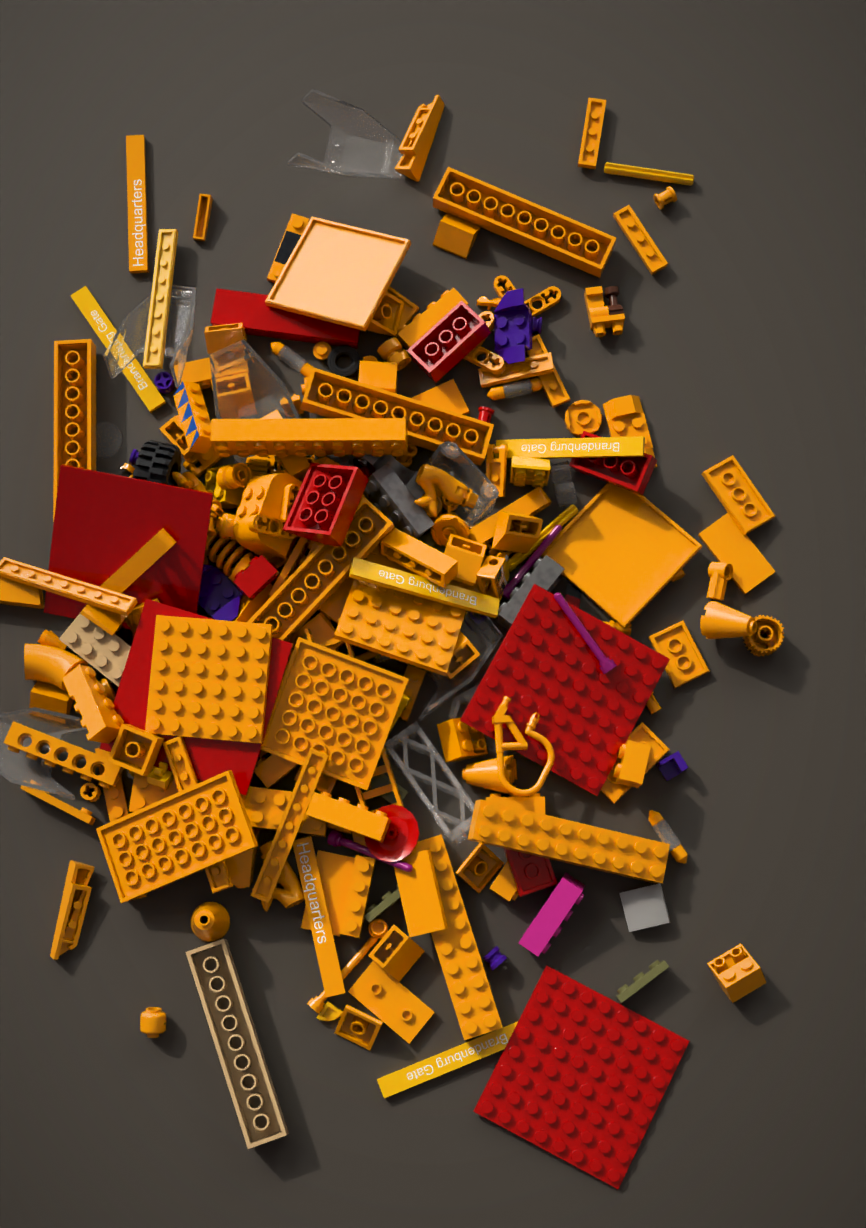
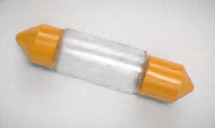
M281 342L270 343L272 352L284 363L305 377L311 374L313 366L307 360Z
M539 378L515 381L491 388L487 397L495 401L522 396L539 391L543 384Z
M650 810L648 821L653 826L652 828L661 842L670 844L669 852L676 862L687 863L688 854L666 819L659 812Z

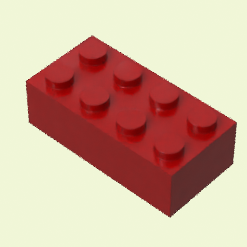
M461 300L416 341L407 352L412 360L437 383L491 332L486 322Z
M583 431L581 438L600 437ZM644 453V457L572 458L569 466L578 472L643 496L657 460L652 455Z

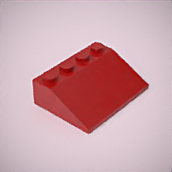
M310 463L283 530L324 545L341 547L369 479L359 467Z

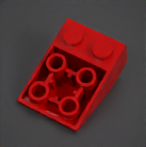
M263 555L254 557L249 562L250 566L245 571L243 569L239 571L234 577L235 580L233 582L236 587L250 601L279 575V572Z

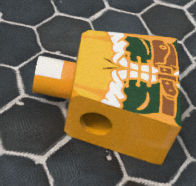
M498 553L497 556L489 555L486 557L476 575L481 594L501 600L510 575L507 565L508 556L506 554Z

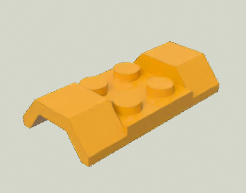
M627 395L613 398L604 403L603 409L610 437L644 436V453L655 458L639 396Z

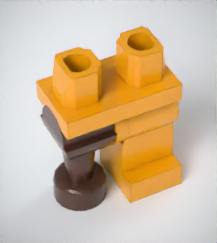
M602 286L585 288L584 297L590 329L594 331L595 337L605 336V328L611 327L613 335L623 333L625 315L623 307L618 304L617 296L620 294L618 286H609L604 289L605 297L609 298L608 306H604Z

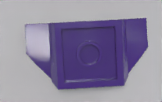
M524 288L507 291L494 311L496 313L494 315L495 352L508 364L524 362L525 351L532 349V312L524 303Z
M204 564L198 604L212 619L233 621L238 617L240 599L243 594L217 567Z

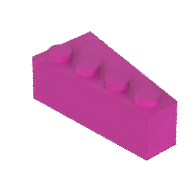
M565 872L548 900L538 912V915L520 939L519 944L538 957L541 952L545 954L551 946L549 943L551 937L554 936L556 938L560 933L562 921H568L573 911L570 909L574 903L578 905L583 899L584 895L582 892L585 885Z

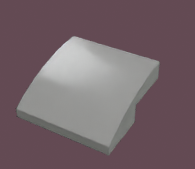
M661 884L619 893L629 932L670 923Z

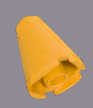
M716 601L707 603L704 607V610H706L705 616L701 615L700 619L701 634L710 640L749 637L757 630V622L754 617Z
M514 755L504 756L505 777L512 786L516 787V785H513L514 780L517 779L516 759H513ZM497 758L467 764L466 768H463L462 778L466 780L467 784L505 794H512L500 783Z
M217 902L202 903L192 913V931L203 941L212 942L219 940L229 930V913L224 906Z

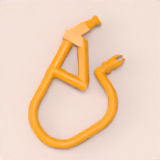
M504 696L502 703L492 717V724L495 727L498 778L502 786L510 793L523 797L531 796L542 788L554 764V749L547 738L533 731L540 719L539 714L535 718L537 714L535 712L532 714L529 723L526 724L525 734L545 746L548 753L547 763L537 783L529 789H518L507 781L504 772V751L527 750L528 745L511 716L504 715L511 701L509 697ZM502 724L508 726L517 742L503 743Z

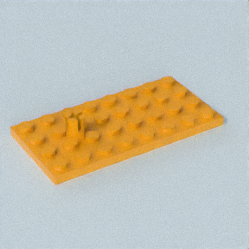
M232 770L225 771L96 828L121 903H126L258 847Z

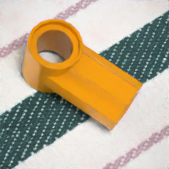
M711 562L708 567L710 582L706 598L723 601L727 581L733 576V566L730 563Z

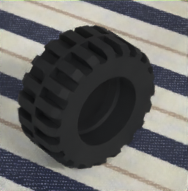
M153 440L145 442L141 447V451H139L133 478L178 487L172 477V472H181L182 458L180 448L174 444Z

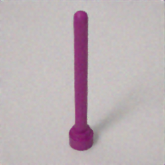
M556 525L509 584H506L502 595L505 599H510V594L561 532V525Z
M555 593V600L600 661V670L603 674L617 666L613 659L606 658L561 593Z
M335 829L330 832L327 840L329 845L334 847L345 846L379 860L370 853L366 846L346 839L342 832ZM379 860L406 872L413 870L412 865L403 861L386 862Z

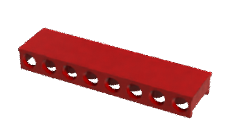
M216 289L211 317L212 326L243 323L246 334L310 343L326 342L333 346L348 345L358 349L360 333L358 329L266 306L265 300L268 295Z

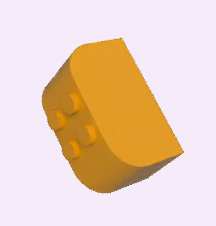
M288 473L264 474L252 477L243 492V498L236 512L233 532L237 542L259 556L286 557L292 539H281L252 532L248 528L247 521L251 515L256 514L280 519L284 487L287 484L293 483L301 486L302 481ZM291 506L288 508V514L291 511ZM256 520L258 526H263L264 523H259ZM274 522L270 524V529L272 532H274L276 529V525Z

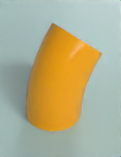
M25 643V680L49 683L68 692L62 678L79 664L88 666L85 660L66 650L48 645Z

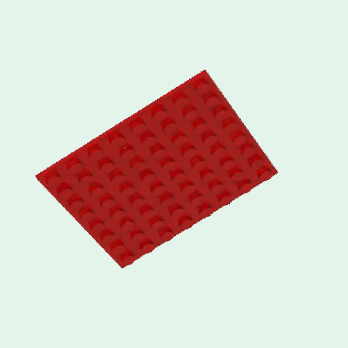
M61 464L48 571L100 587L164 528L176 543L121 594L136 598L138 602L136 606L144 603L146 599L158 598L162 604L197 614L213 493ZM46 591L44 613L75 619L87 604ZM124 623L122 628L130 629V627H128L126 623Z
M533 584L460 721L495 740V727L492 724V717L502 703L504 696L509 697L511 701L504 715L511 716L528 745L527 750L514 751L545 767L548 760L545 746L525 734L526 724L529 723L532 714L537 712L535 718L539 714L540 719L533 731L547 738L554 749L555 759L550 771L598 796L618 758L620 746L626 743L670 659L567 602L606 658L613 659L617 665L606 674H603L600 670V661L555 600L554 594ZM502 724L503 743L517 742L508 726Z
M145 600L113 703L114 710L124 721L123 724H130L145 730L156 615L200 619L212 618L153 600ZM272 637L263 741L293 647V643ZM154 734L164 738L163 742L178 737L173 735ZM183 736L197 780L203 782L225 771L232 770L240 794L247 796L263 741L262 743ZM116 738L109 744L101 743L99 749L111 752ZM162 744L154 766L159 768L160 762L167 763L168 771L172 772Z
M546 965L473 1112L619 1189L688 1046L689 1040Z

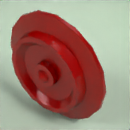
M393 804L383 806L378 811L387 813V818L391 820L384 842L365 837V844L370 853L379 860L386 862L400 861L410 855L418 843L420 834L418 822L413 813L403 806Z

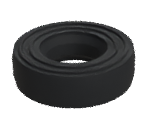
M338 346L328 356V368L333 374L352 378L359 372L360 355L351 346ZM341 356H348L352 360L348 368L343 369L338 366L337 361Z

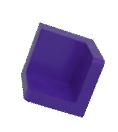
M679 751L658 762L656 765L666 781L689 768Z

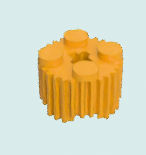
M755 616L757 630L752 636L743 637V643H746L745 647H748L747 650H751L750 653H753V655L758 657L761 655L768 656L781 646L784 638V627H782V623H779L780 620L772 619V616ZM766 633L767 637L764 639L760 636V634Z

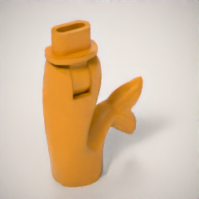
M423 464L416 475L415 482L424 490L425 496L414 502L418 506L427 507L428 512L434 517H437L434 484L438 487L443 497L451 503L461 505L462 507L468 506L472 509L475 507L479 495L473 493V489H468L465 484L435 466Z
M176 471L172 472V477L178 487L209 493L205 485L193 473L189 471L182 474ZM213 497L211 512L215 513L218 517H222L225 514L222 510V505Z
M269 841L260 847V850L263 854L261 858L264 859L263 863L265 861L272 841ZM286 860L278 883L284 889L276 887L269 903L261 900L265 911L269 910L273 899L281 902L286 909L294 907L305 900L301 884Z

